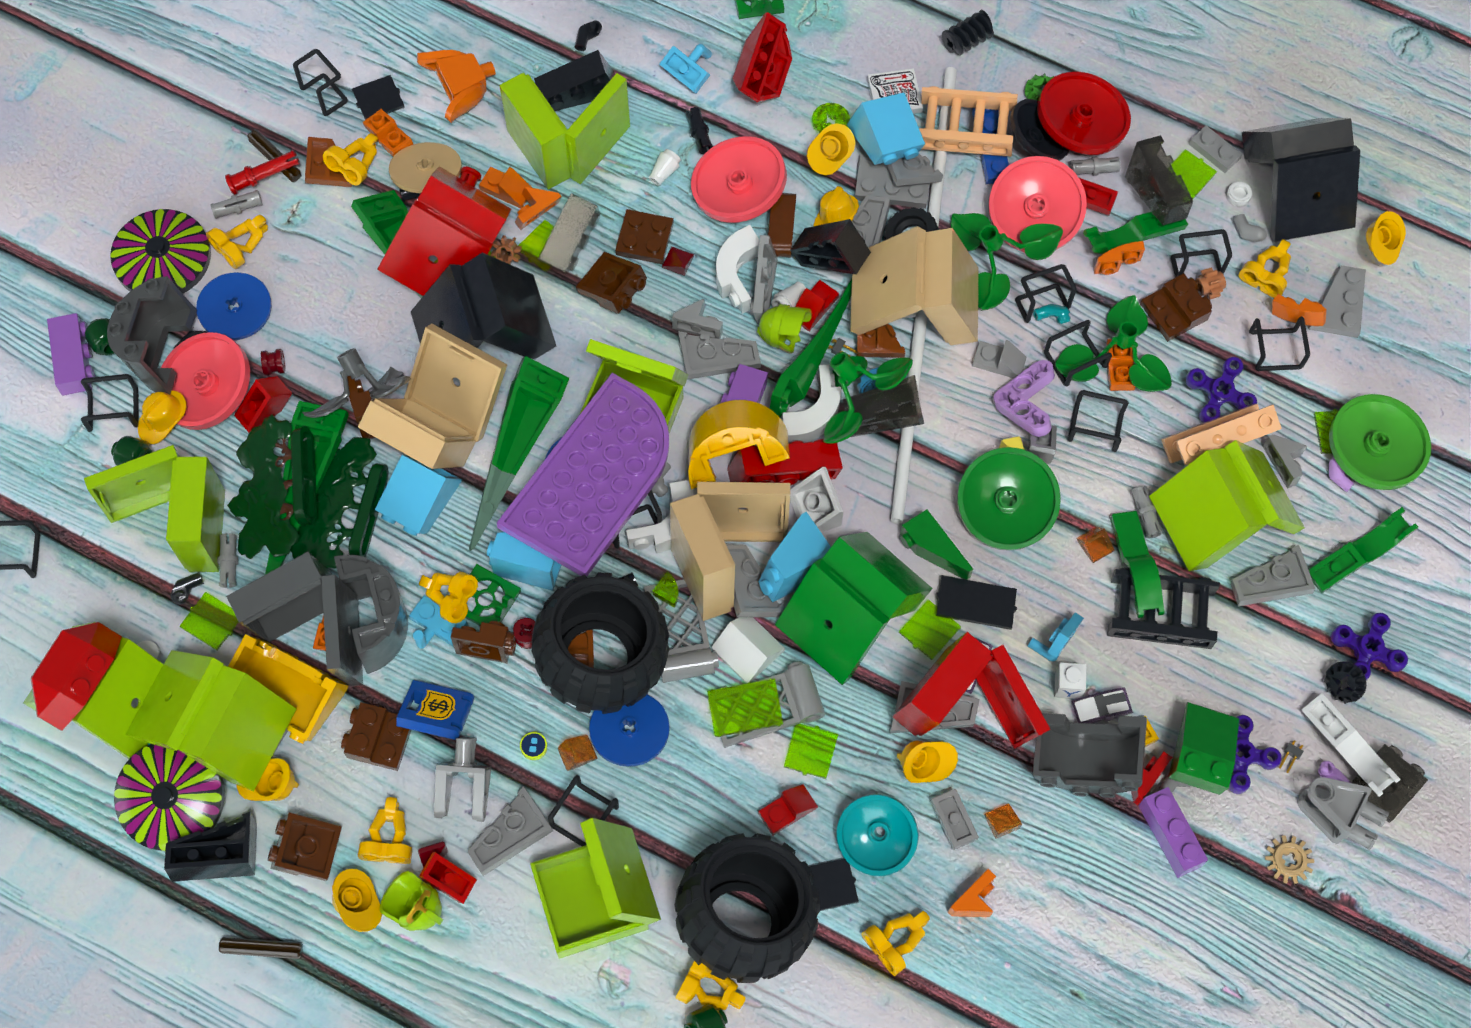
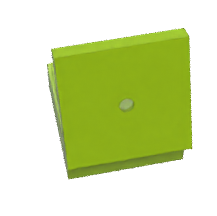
M523 72L499 85L507 131L548 190L569 178L581 185L630 127L627 79L618 73L615 74L568 130L529 74L525 75Z
M590 339L586 352L603 359L581 412L608 377L614 373L642 389L655 401L665 417L668 432L670 433L684 399L683 386L685 387L689 374L674 366Z
M1237 440L1228 444L1225 448L1205 451L1149 496L1189 571L1210 567L1267 524L1291 534H1296L1305 529L1264 453Z
M174 445L84 478L87 490L111 523L169 502L166 541L183 567L189 572H219L220 565L217 563V558L220 556V535L223 529L225 489L207 457H180Z
M85 623V624L75 625V626H72V628L78 627V626L87 625V624H91V623ZM122 637L113 662L85 706L72 721L127 759H130L136 752L148 746V743L135 740L126 735V732L164 664L130 639ZM31 690L23 704L36 711L33 690ZM134 698H137L138 705L133 708L131 702Z
M171 650L126 735L145 743L176 751L179 750L230 783L254 792L296 708L247 673L223 665L224 663L213 657Z
M595 818L588 819L580 823L586 846L530 863L559 959L649 930V924L661 920L632 828Z

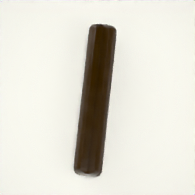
M254 129L248 133L247 138L249 142L269 161L283 155L258 130ZM296 166L281 171L291 182H296L302 176Z
M223 937L219 942V952L222 954L299 959L302 955V945L297 942Z

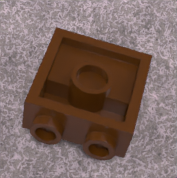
M603 252L578 283L576 289L580 294L597 300L600 307L619 314L623 308L627 309L631 305L632 296L636 291L644 289L647 277L641 265Z
M1184 273L1166 282L1162 289L1143 298L1140 302L1142 308L1167 342L1204 323L1209 319L1212 312L1210 300L1206 296L1201 297L1197 291L1198 285L1192 277L1187 278Z
M347 376L350 392L349 399L359 426L370 401L375 399L371 398L369 390L364 391L360 379L355 380ZM359 428L362 438H376Z
M482 622L479 632H476V629L469 626L453 627L451 640L456 654L508 664L509 655L514 656L516 649L514 632L509 631L508 627H505L501 622Z
M360 702L359 708H353L351 712L350 723L353 726L350 734H344L341 748L344 749V754L348 759L398 771L411 730L396 726L398 714L387 712L386 708Z
M289 812L285 815L284 819L280 818L275 829V834L279 835L277 846H271L268 855V861L272 862L270 869L327 881L342 827Z

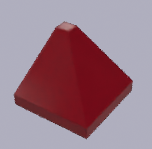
M671 246L662 268L685 276L694 254Z
M442 841L419 848L418 854L423 868L432 852H436L442 857L448 853L445 842Z

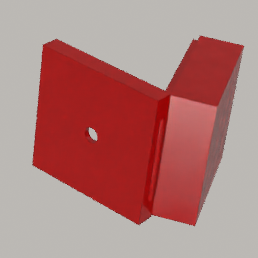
M439 166L430 176L418 199L412 204L377 270L424 296L450 264L462 266L482 252L488 255L493 246L492 243L505 223L511 208ZM429 256H436L438 262H432L429 259Z
M966 632L946 648L892 716L914 736H922L942 722L976 679L1014 749L1051 730L1004 645L989 650L969 632Z

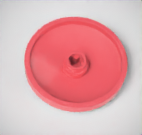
M751 136L731 138L713 146L700 158L691 178L692 194L699 208L707 216L715 220L727 223L751 220L768 211L778 201L786 185L787 170L780 152L766 140Z
M1044 156L1026 157L1006 167L992 186L988 204L992 225L997 227L1000 234L1005 233L1007 237L1020 244H1023L1020 240V234L1028 226L1034 224H1054L1062 227L1063 234L1056 250L1066 245L1077 234L1084 221L1087 207L1084 187L1075 172L1064 163ZM1006 242V243H1007L1008 245H1010L1011 247H1013V248H1015V249H1017V250H1019V251L1025 252V248L1019 249V248L1015 247L1014 245H1012V244Z
M201 333L184 340L171 351L161 368H172L177 373L171 391L181 393L186 400L187 407L184 416L177 425L190 430L207 429L227 419L241 404L250 382V364L246 353L235 341L220 333Z

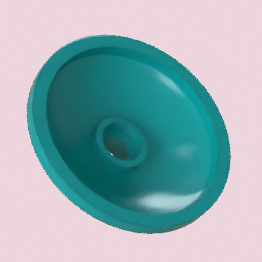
M869 794L854 800L843 811L838 821L837 842L843 857L855 869L868 875L886 876L900 871L910 862L918 846L919 833L914 816L902 802L888 795ZM876 828H884L885 834L879 835Z

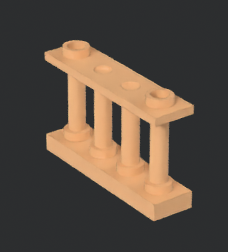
M935 86L922 87L921 104H928L925 128H919L925 142L922 149L1012 156L1013 136L1006 135L1009 111H1012L1013 107L1017 104L1018 94L943 89ZM937 105L952 106L949 130L934 129ZM961 107L975 108L973 132L958 131ZM985 109L999 110L997 134L982 133Z
M1252 404L1165 437L1161 441L1169 463L1183 459L1184 465H1188L1207 450L1225 448V446L1235 440L1246 443L1282 428L1274 405L1259 409L1258 404Z

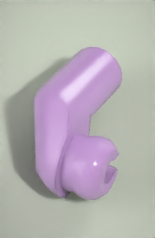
M1333 456L1329 461V478L1345 492H1348L1355 482L1345 475V472Z
M1323 761L1318 769L1320 777L1351 783L1339 769L1335 768L1332 762Z

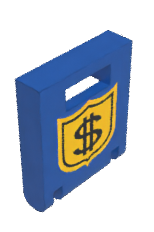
M413 680L397 715L396 726L456 740L464 728L471 705L474 702V695L460 690ZM413 700L416 704H419L417 711L409 710Z

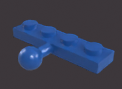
M972 108L973 118L975 116V108ZM985 109L982 133L997 134L998 110ZM980 154L986 184H994L999 174L1009 166L1007 156Z

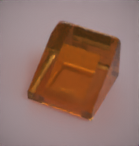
M1095 527L1076 538L1092 563L1115 551L1105 528Z
M588 735L566 739L558 747L559 754L567 771L597 759Z
M1009 803L984 813L995 839L1016 831L1022 826L1020 819Z

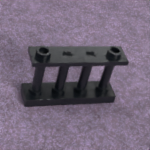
M1120 568L1114 571L1111 583L1120 584L1118 617L1112 618L1109 623L1107 636L1204 649L1213 648L1217 642L1218 631L1210 630L1207 627L1209 595H1215L1220 587V582L1212 581V579L1206 577L1191 579L1159 575L1161 588L1172 591L1171 623L1165 625L1158 624L1155 621L1156 609L1145 610V619L1142 622L1131 620L1129 617L1131 586L1134 585L1130 569ZM1183 592L1198 594L1197 627L1189 628L1181 624Z

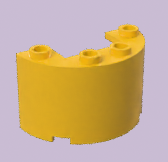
M748 400L727 401L707 410L696 421L689 437L688 472L691 489L697 488V482H716V476L709 459L755 444L758 446L765 466L789 459L788 432L781 418L768 407Z

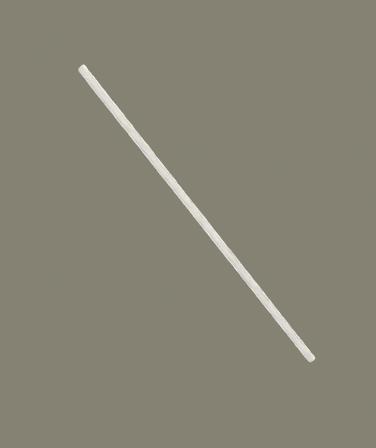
M947 67L945 69L943 89H955L956 68ZM941 106L938 130H949L952 106ZM935 150L933 169H938L943 174L942 182L931 183L928 212L934 217L938 226L947 151ZM923 310L917 312L914 322L910 355L913 364L908 372L890 521L897 524L903 523L928 318Z

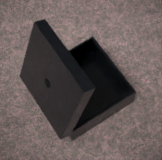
M1317 118L1242 132L1244 158L1248 159V162L1273 163L1270 237L1274 242L1281 241L1282 239L1288 240L1355 228L1360 149L1354 145L1351 118ZM1320 192V197L1313 199L1314 193Z
M483 252L462 266L450 264L411 310L420 343L425 327L434 324L442 329L443 322V330L476 348L485 341L535 360L556 347L534 275Z

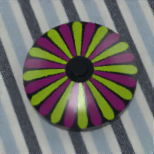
M158 209L134 217L120 229L112 243L110 259L116 277L128 291H132L150 278L168 276L183 294L192 289L205 275L211 260V246L203 227L193 217L177 210Z
M153 744L142 748L126 762L119 773L114 790L116 815L126 833L139 844L160 851H165L166 843L197 831L204 832L214 828L221 816L225 801V787L221 776L179 750L176 751Z

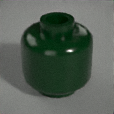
M95 319L85 330V339L96 354L106 356L114 354L107 338V328L110 319Z
M132 436L122 437L118 442L114 443L111 450L114 463L117 466L152 453L146 441Z
M706 1004L687 1015L684 1028H726L725 1024L728 1021L722 1009H716L713 1005Z

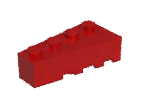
M819 439L808 443L803 441L791 442L789 444L790 458L767 466L764 465L758 446L752 445L737 451L727 471L730 482L790 483L791 486L799 480L802 482L822 467H826L831 480L836 479L843 466L837 443L827 444L824 443V439Z

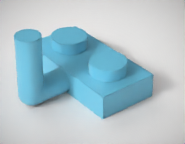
M698 44L689 57H687L675 46H672L659 65L697 94L710 74L696 64L701 55L709 59L712 56V52L703 44Z
M425 595L409 615L410 620L425 628L424 632L416 630L413 633L415 643L420 649L425 648L434 635L453 646L451 640L453 627L461 628V626H468L465 620L460 623H451L441 618L440 606Z
M1076 612L1070 620L1064 618L1049 639L1053 643L1050 648L1035 638H1032L1028 647L1049 661H1056L1084 618Z

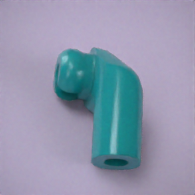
M1048 304L1033 310L1036 321L1056 316L1057 322L1063 324L1071 319L1069 315L1070 310L1065 306Z

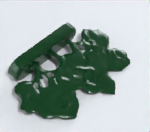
M353 437L343 448L337 449L316 493L317 520L310 525H301L298 531V538L295 544L290 547L293 559L309 552L326 568L335 569L337 567L334 557L343 555L339 545L348 537H351L348 548L349 555L366 557L379 514L375 508L386 488L389 474L386 464L376 463L372 465L368 478H365L362 472L364 467L372 462L377 455L374 448L370 446V439ZM356 472L358 478L351 477V473ZM366 484L361 503H355L353 500V488ZM349 508L358 510L352 529L345 528L341 521L343 512ZM335 524L340 525L341 529H335ZM342 533V535L337 536L338 540L327 542V538L331 534ZM336 545L335 550H330L329 547Z

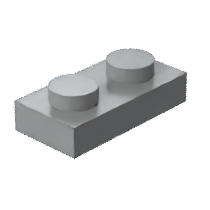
M1207 125L1189 143L1191 147L1224 173L1233 167L1242 156V153Z
M956 789L931 799L930 802L953 850L978 840L977 832Z

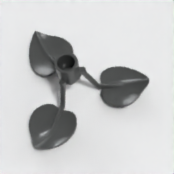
M352 348L337 357L343 368V371L340 372L344 385L343 394L331 399L314 411L302 413L306 417H322L344 405L348 401L347 397L350 396L347 376L355 379L364 375L372 385L368 389L372 399L382 398L393 393L399 387L409 382L411 378L404 376L403 372L390 367L377 382L365 368L357 350Z

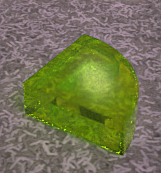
M666 572L652 592L655 597L675 608L679 598V590L675 578L669 572Z

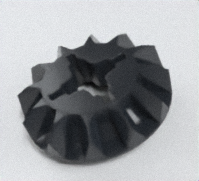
M1345 661L1333 664L1326 671V677L1323 681L1327 686L1326 692L1331 693L1334 696V700L1343 701L1344 704L1359 700L1364 695L1367 687L1366 678L1362 670L1353 663ZM1349 675L1347 684L1350 687L1347 686L1341 689L1342 682L1340 680Z

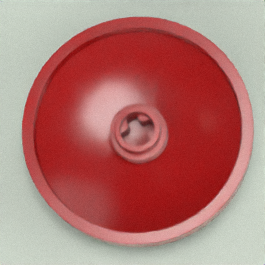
M1066 72L1053 77L1043 88L1037 103L1039 120L1050 137L1063 147L1081 154L1098 155L1114 150L1126 137L1131 124L1129 106L1122 94L1106 80L1090 73Z

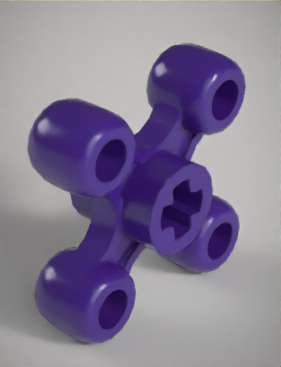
M1229 357L1222 365V376L1217 379L1209 378L1199 368L1190 370L1186 375L1185 380L1189 388L1194 390L1201 389L1208 394L1209 403L1199 413V419L1202 423L1220 417V407L1225 403L1235 405L1237 410L1257 404V398L1254 394L1249 392L1242 393L1235 389L1234 378L1240 375L1244 367L1243 362L1238 357ZM1230 365L1234 366L1236 370L1231 369ZM1193 377H1197L1199 381H1195ZM1207 412H1210L1213 417H1209Z
M1376 613L1371 616L1367 624L1368 634L1357 635L1351 627L1344 624L1335 627L1332 631L1330 638L1335 646L1350 647L1354 650V655L1357 658L1354 665L1362 670L1366 681L1371 675L1370 664L1373 661L1384 663L1387 669L1392 672H1400L1408 664V656L1404 651L1399 649L1390 650L1385 647L1382 635L1391 626V620L1385 613Z
M1247 715L1236 717L1239 718V724H1242L1245 729L1241 728L1240 725L1238 727L1235 765L1229 790L1234 794L1245 793L1250 787L1251 781L1247 774L1249 765L1258 764L1266 770H1273L1278 767L1282 760L1278 749L1267 747L1259 750L1249 741V735L1253 731L1254 724ZM1240 751L1244 754L1241 758L1237 755ZM1267 756H1270L1273 761H1270ZM1236 780H1239L1242 785L1237 784Z

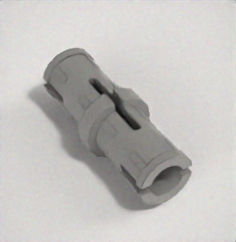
M1096 156L1087 160H1071L1070 168L1076 175L1092 174L1097 176L1099 173L1119 172L1120 161L1119 157L1098 158Z
M258 190L240 196L235 194L230 199L210 205L213 215L217 219L218 217L235 212L240 214L242 210L263 204Z
M1144 485L1132 489L1131 493L1138 509L1137 514L1143 523L1146 537L1150 539L1162 535L1163 531L1156 515L1157 510L1149 497L1147 486Z
M230 533L229 544H227V534L220 535V556L217 558V563L220 565L219 586L227 588V577L229 588L236 586V565H238V557L236 556L237 536Z

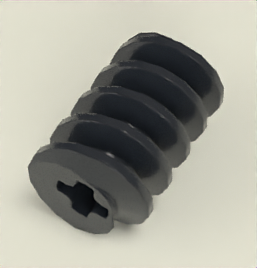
M981 9L979 13H974L971 17H967L964 21L957 23L956 26H951L949 30H944L941 37L945 48L949 52L953 53L955 51L956 54L961 56L964 50H971V45L976 47L979 45V41L985 42L986 36L992 38L994 31L990 17Z

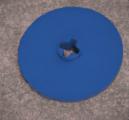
M239 272L223 274L211 280L200 292L196 304L197 316L202 327L207 332L220 333L232 340L244 339L258 332L266 324L272 308L271 297L266 286L256 277ZM236 303H238V308L234 307L232 310L230 309V305L234 306Z
M646 695L632 706H622V709L618 712L603 714L602 711L594 710L589 725L591 742L599 755L613 764L626 767L642 765L657 757L664 749L670 731L669 719L665 709L656 699L649 695ZM625 725L629 727L634 725V732L630 730L625 732Z

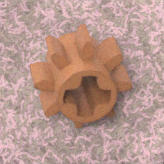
M503 235L501 243L497 240L494 241L493 247L496 249L492 251L491 256H496L497 259L511 265L512 260L515 262L519 261L520 256L516 253L521 251L522 246H517L515 237L507 239Z
M1212 267L1201 270V275L1195 280L1198 285V293L1201 296H1208L1209 300L1220 297V292H1223V289L1226 288V280L1221 271L1217 272V270L1213 271Z

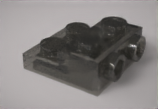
M1384 744L1376 754L1401 780L1397 783L1394 781L1386 787L1380 797L1372 790L1367 801L1385 811H1389L1388 817L1385 818L1390 823L1428 779L1424 777L1425 772L1419 765L1414 763L1410 765L1402 758L1403 753L1395 746L1391 745L1388 747ZM1359 774L1351 781L1353 784L1369 787Z

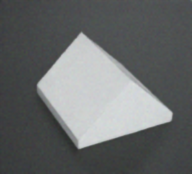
M826 467L820 468L790 489V501L797 519L807 512L820 532L842 525L843 510Z
M739 617L730 621L711 647V650L717 652V655L746 684H750L785 651V648L753 617Z

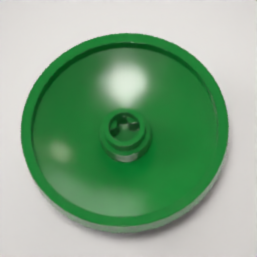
M998 448L979 456L964 472L957 490L958 512L966 529L981 543L999 550H1018L1038 542L1053 527L1060 510V488L1053 471L1037 455L1019 448Z

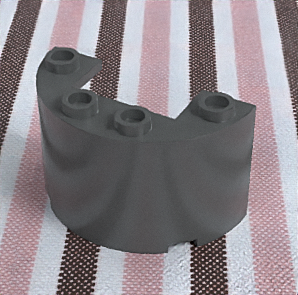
M168 276L150 278L130 291L115 305V310L111 315L107 328L109 346L150 390L171 394L177 373L172 368H157L168 333L171 331H191L197 310Z
M358 555L335 556L339 579L358 596V600L368 597L373 599L378 623L352 629L358 656L366 673L369 674L386 666L401 650L408 631L407 612L393 577L382 565H378L368 558Z
M1042 714L1051 730L1036 737L1033 776L1041 781V786L1070 790L1075 796L1085 797L1089 793H1096L1102 797L1113 798L1116 796V793L1137 791L1142 785L1146 717L1119 716L1118 724L1070 723L1065 714Z

